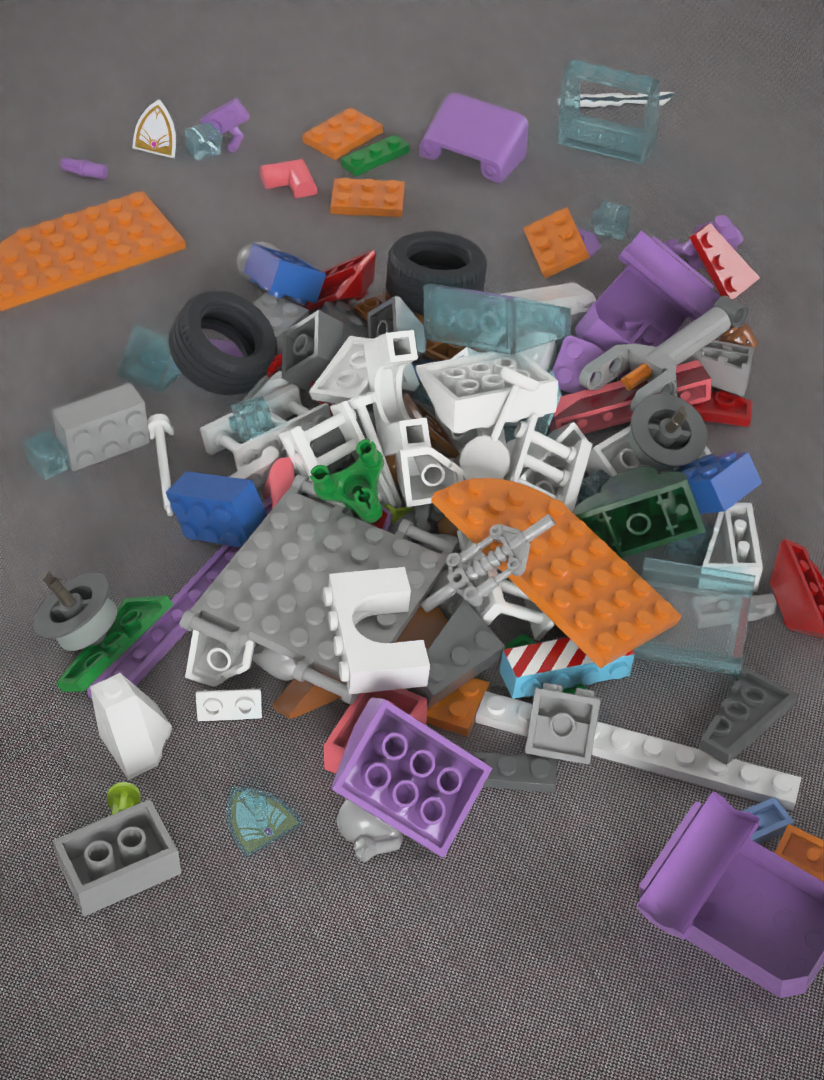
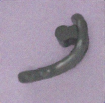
M433 503L413 506L415 527L430 532L431 526L427 519L433 510Z

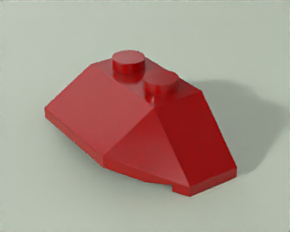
M374 250L323 270L322 272L326 276L317 303L307 301L306 305L301 304L303 308L308 309L309 312L322 309L325 301L334 303L341 301L348 304L353 299L359 301L364 298L369 292L367 289L374 282L376 260Z
M784 538L780 542L769 582L776 602L782 612L783 622L791 631H797L812 637L824 638V578L818 567L810 560V554L806 547Z

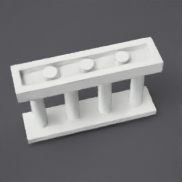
M290 384L201 427L200 430L206 452L213 455L227 448L233 452L238 470L241 466L250 464L260 458L263 450L267 447H275L280 453L284 445L278 435L279 433L297 426L302 428L303 422L321 423L331 418L329 404L327 403L311 410L302 406L298 387ZM294 414L298 415L289 421L284 420ZM272 425L275 426V428H273V429H271V430H269V431H267V432H265V433L262 432V430H264V429H266V428H268V427H270V426H272ZM248 437L252 438L243 444L238 443Z
M347 401L330 406L334 416L306 431L297 426L278 434L297 474L307 477L308 482L314 484L310 478L312 476L310 472L317 465L328 466L352 453L355 461L360 457L356 447L365 438L356 421V413ZM339 427L346 443L318 458L315 457L310 447V442ZM380 473L377 483L379 502L381 505L389 503L395 507L397 504L394 500L393 490L386 483L382 473ZM308 494L309 498L331 508L335 507V505ZM348 509L346 514L354 517L351 510Z
M532 414L526 421H520L515 429L514 437H516V441L510 457L509 470L504 480L537 489L554 499L562 501L572 512L575 508L593 443L582 439L576 445L567 447L535 431L534 428L538 416ZM530 441L563 457V461L566 462L564 470L561 471L528 455L527 451ZM523 465L557 481L556 484L559 486L557 494L554 495L521 479L520 475Z
M457 531L461 552H463L474 543L463 532ZM482 552L467 562V567L471 564L474 566V562L477 560L481 561V557L485 554ZM495 566V569L488 571L486 576L481 575L480 580H474L476 586H479L492 576L496 577L498 575L497 570L500 569ZM502 580L498 587L486 594L481 605L474 606L476 613L488 626L501 613L530 621L534 639L538 641L555 625L513 582ZM502 592L524 598L526 607L505 601Z

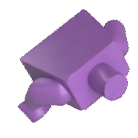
M718 215L712 222L698 225L693 232L694 234L703 226L711 223L735 251L737 250V245L743 242V236L739 228L733 226L730 219L724 215ZM678 239L664 241V244L675 254L685 256L693 269L705 267L690 239L686 243H678Z

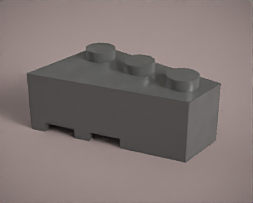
M464 599L427 650L430 663L427 686L406 689L409 692L427 698L428 710L495 664L505 645Z

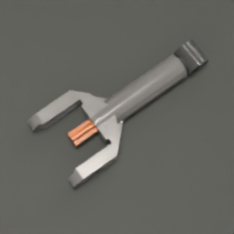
M722 296L716 301L712 309L657 347L641 344L615 345L582 369L579 382L589 390H599L630 368L631 372L621 378V382L625 385L626 390H632L645 380L649 382L636 391L630 407L632 413L643 399L660 394V392L661 394L677 397L676 366L722 335L730 326L735 328L741 327L748 318L749 308L736 300ZM614 360L612 367L609 369L611 362ZM595 373L594 378L590 382L591 376Z

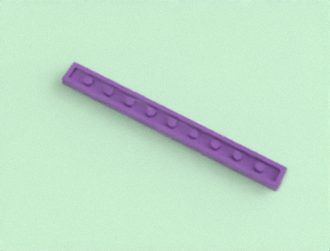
M270 497L263 503L267 515L272 510V500ZM223 545L171 600L174 605L90 686L119 673L137 686L188 631L180 627L185 611L191 610L240 550V547ZM89 686L87 688L88 697L92 699L91 689Z

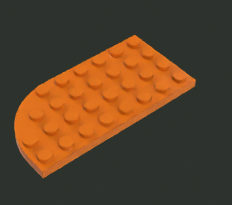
M144 191L134 192L118 199L109 200L103 204L90 206L84 210L65 214L50 221H43L28 228H21L0 243V311L186 249L185 240Z
M472 478L434 492L431 502L473 543L477 544L490 536V529L493 525L500 524L519 529L523 532L547 514H550L556 524L530 542L531 546L525 572L520 576L511 574L508 578L600 669L672 628L680 621L682 615L583 521L575 516L562 501L554 499L527 485L496 478ZM493 541L483 548L482 552L488 556L491 550L496 551L495 548L499 545L503 546V544ZM508 560L506 562L502 561V564L498 567L502 572L507 569Z

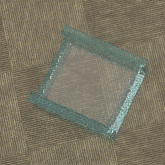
M645 557L642 578L669 602L682 617L677 625L633 650L634 658L729 674L739 679L756 575Z

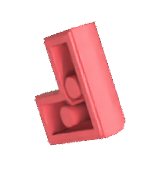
M303 159L260 166V177L265 189L289 185L294 198L317 195V186Z
M290 457L278 459L273 464L263 486V498L265 500L268 497L271 498L272 509L289 490L295 479L294 466Z

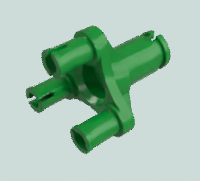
M363 439L356 447L360 457L350 467L341 472L330 474L326 466L317 465L312 468L310 472L312 476L310 478L314 482V491L320 499L343 503L345 507L351 510L354 518L370 524L380 519L383 511L378 498L377 483L384 466V459L381 452L376 449L373 441L370 443V439Z

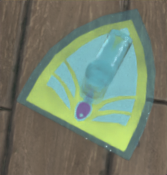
M232 787L227 801V823L232 838L247 858L303 824L300 817L283 800L253 788Z

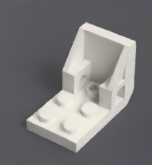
M349 336L310 389L309 393L312 400L337 404L370 392L364 343L373 339ZM410 362L406 364L403 370L402 390L415 391L419 382Z

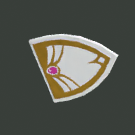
M159 99L151 104L141 115L135 128L132 148L175 158L176 132L168 110Z

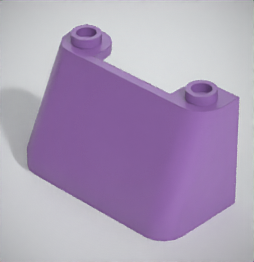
M451 93L442 102L421 140L419 156L434 160L441 155L442 148L480 160L482 174L487 179L501 184L526 157L528 121L520 113L459 93Z

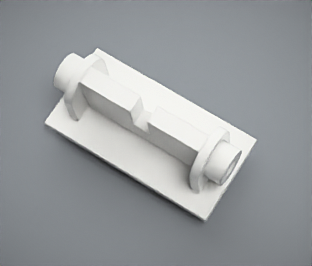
M261 688L196 691L198 721L262 718Z

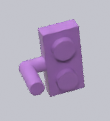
M234 98L202 116L200 122L213 138L230 131L234 137L228 145V150L234 153L244 138L243 133L237 126L248 121L250 114L239 100Z

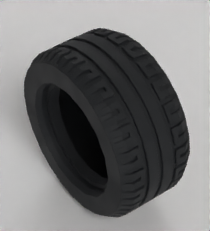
M437 231L408 234L401 237L390 248L386 272V289L391 298L394 296L400 297L412 312L420 315L449 317L464 314L472 310L482 300L487 259L479 246L455 234Z
M207 291L192 297L185 304L169 331L168 345L177 368L196 386L219 395H237L251 390L272 364L277 352L274 330L262 311L245 298L226 291ZM202 329H210L225 335L235 343L242 352L243 357H235L222 352L211 344Z

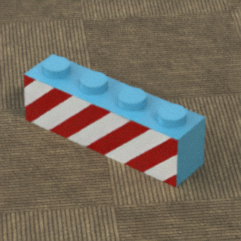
M568 637L503 650L499 672L512 699L534 696L535 688L543 689L544 682L562 685V690L575 687L576 684L580 683L591 685L596 682L630 676L635 654L632 650L600 669Z

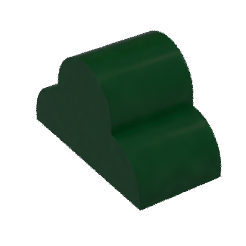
M652 467L633 468L615 475L603 484L601 493L585 499L572 511L620 558L706 532L687 476L682 472L658 474L656 469Z

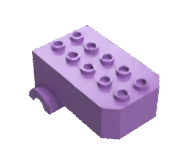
M640 231L618 256L627 267L594 302L576 325L575 331L577 338L597 345L605 353L615 345L629 344L609 326H613L616 329L621 328L624 323L638 322L639 320L649 318L669 334L665 339L667 340L673 336L688 317L694 321L712 309L720 296L712 290L714 285L655 236L651 239L644 232ZM614 360L611 362L609 369L612 367ZM629 368L618 377L623 378L631 372V369Z
M713 791L704 805L695 801L640 883V901L637 904V908L644 917L658 928L679 937L683 941L685 939L777 997L784 998L804 994L824 964V882L752 841L750 838L758 828L760 818L748 811L740 812L728 804L724 797Z

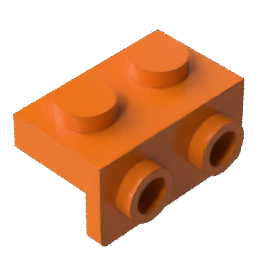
M788 824L776 851H773V853L824 882V840Z

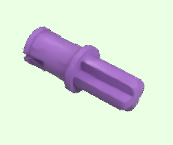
M65 157L61 160L60 168L62 170L78 173L83 178L88 176L105 180L108 175V166L105 164L92 163L85 158L82 161Z

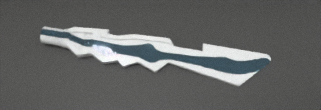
M638 92V95H623L622 93L558 96L557 104L576 107L621 106L624 103L664 105L674 97L675 93Z

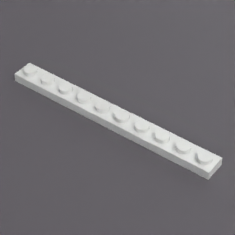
M485 691L476 714V723L527 737L533 704ZM597 722L592 755L759 802L775 797L784 809L794 811L801 777L733 759L726 765L699 749Z

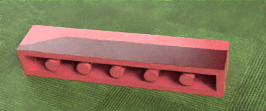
M695 360L677 365V397L685 400L690 405L711 400V377L700 361ZM620 380L606 384L599 390L587 389L557 397L556 412L545 414L546 423L552 432L574 421L581 432L586 434L631 422L633 414L630 409L631 402L635 397L636 391L649 382L645 380L628 391Z

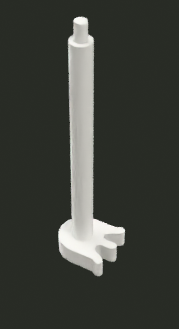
M370 391L347 402L349 406L357 410L367 439H370V443L373 441L376 449L381 452L384 459L381 473L386 483L393 490L394 500L397 504L395 508H401V499L366 405L377 401L375 392Z
M155 414L148 418L147 425L150 439L152 440L154 437L156 439L164 509L167 511V516H172L171 504L165 493L171 487L164 432L174 435V429L166 415Z

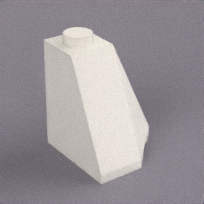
M429 445L402 449L395 454L397 479L407 507L432 503L431 499L434 492L464 481L462 468Z
M193 629L185 678L215 687L226 679L247 671L251 667L255 642L248 639L241 650L236 653L228 649L227 644Z
M121 673L90 686L99 736L127 779L130 780L158 766L162 757L164 743L166 739L168 740L172 731L171 724L158 705Z

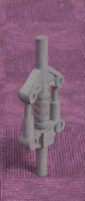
M547 514L523 532L519 529L500 524L493 525L490 529V536L480 543H474L460 554L454 552L448 555L446 563L449 566L447 576L449 583L420 603L422 608L428 613L455 593H458L472 606L481 605L484 601V596L498 587L502 580L511 574L520 576L525 572L531 546L530 542L556 524L550 514ZM493 541L503 544V546H497L495 548L496 551L491 550L488 556L484 555L481 557V561L477 560L474 562V566L471 564L467 567V562L482 553V549ZM508 560L506 570L476 586L474 580H480L481 575L486 576L488 571H493L495 566L499 567L502 561L506 562Z

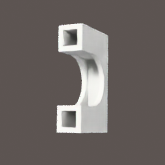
M414 330L385 333L364 343L370 391L375 392L377 401L372 403L377 437L384 456L395 455L402 449L431 446L427 418L411 419L407 414L402 397V374L406 364L418 359Z
M405 567L329 574V585L323 588L325 607H331V611L328 613L330 631H336L334 651L336 656H341L342 662H339L341 682H347L349 694L425 687L428 684L430 663L424 640L379 643L367 639L355 628L359 621L372 615L409 611L411 589Z

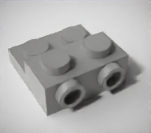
M544 682L543 689L535 688L525 753L590 765L601 698H595V691L576 688L575 694L562 692V685Z

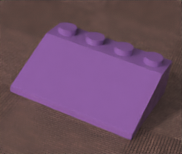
M370 698L353 727L331 790L444 858L493 768L387 700Z

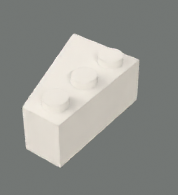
M737 502L725 512H719L702 565L697 591L749 590V592H757L763 565L752 503Z

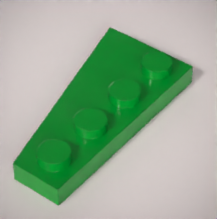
M167 595L125 598L117 608L115 621L106 632L105 639L97 645L85 647L58 679L56 684L61 691L83 692L87 690L112 663L174 605Z

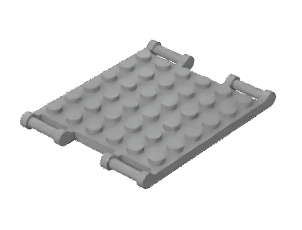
M297 475L289 490L191 610L185 611L180 621V627L188 631L194 629L225 643L228 649L236 653L241 650L248 639L298 661L293 671V679L300 682L306 680L341 696L342 701L352 705L360 693L349 694L347 685L337 681L340 680L339 662H342L341 656L335 655L334 636L337 635L336 631H330L328 613L331 611V607H325L323 588L329 585V574L405 567L411 589L409 611L372 615L362 619L355 625L357 631L369 640L379 643H395L421 606L420 603L425 600L441 573L447 568L446 559L448 555L454 552L457 553L459 542L451 538L446 540L413 526V522L406 519L402 520L394 535L347 515L348 508L343 503L323 500L335 505L334 508H331L301 495L304 492L320 499L314 491L313 483L308 482L307 477ZM410 537L443 552L439 554L407 540V538Z

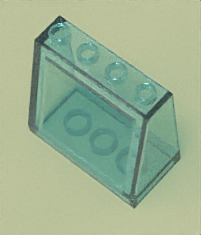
M570 60L563 70L557 144L644 164L658 137L660 80L648 75L632 74L626 70L610 69L604 65L588 64L582 60ZM580 79L648 95L644 129L581 115Z
M431 283L423 285L424 332L426 340L512 355L570 336V308L520 297Z

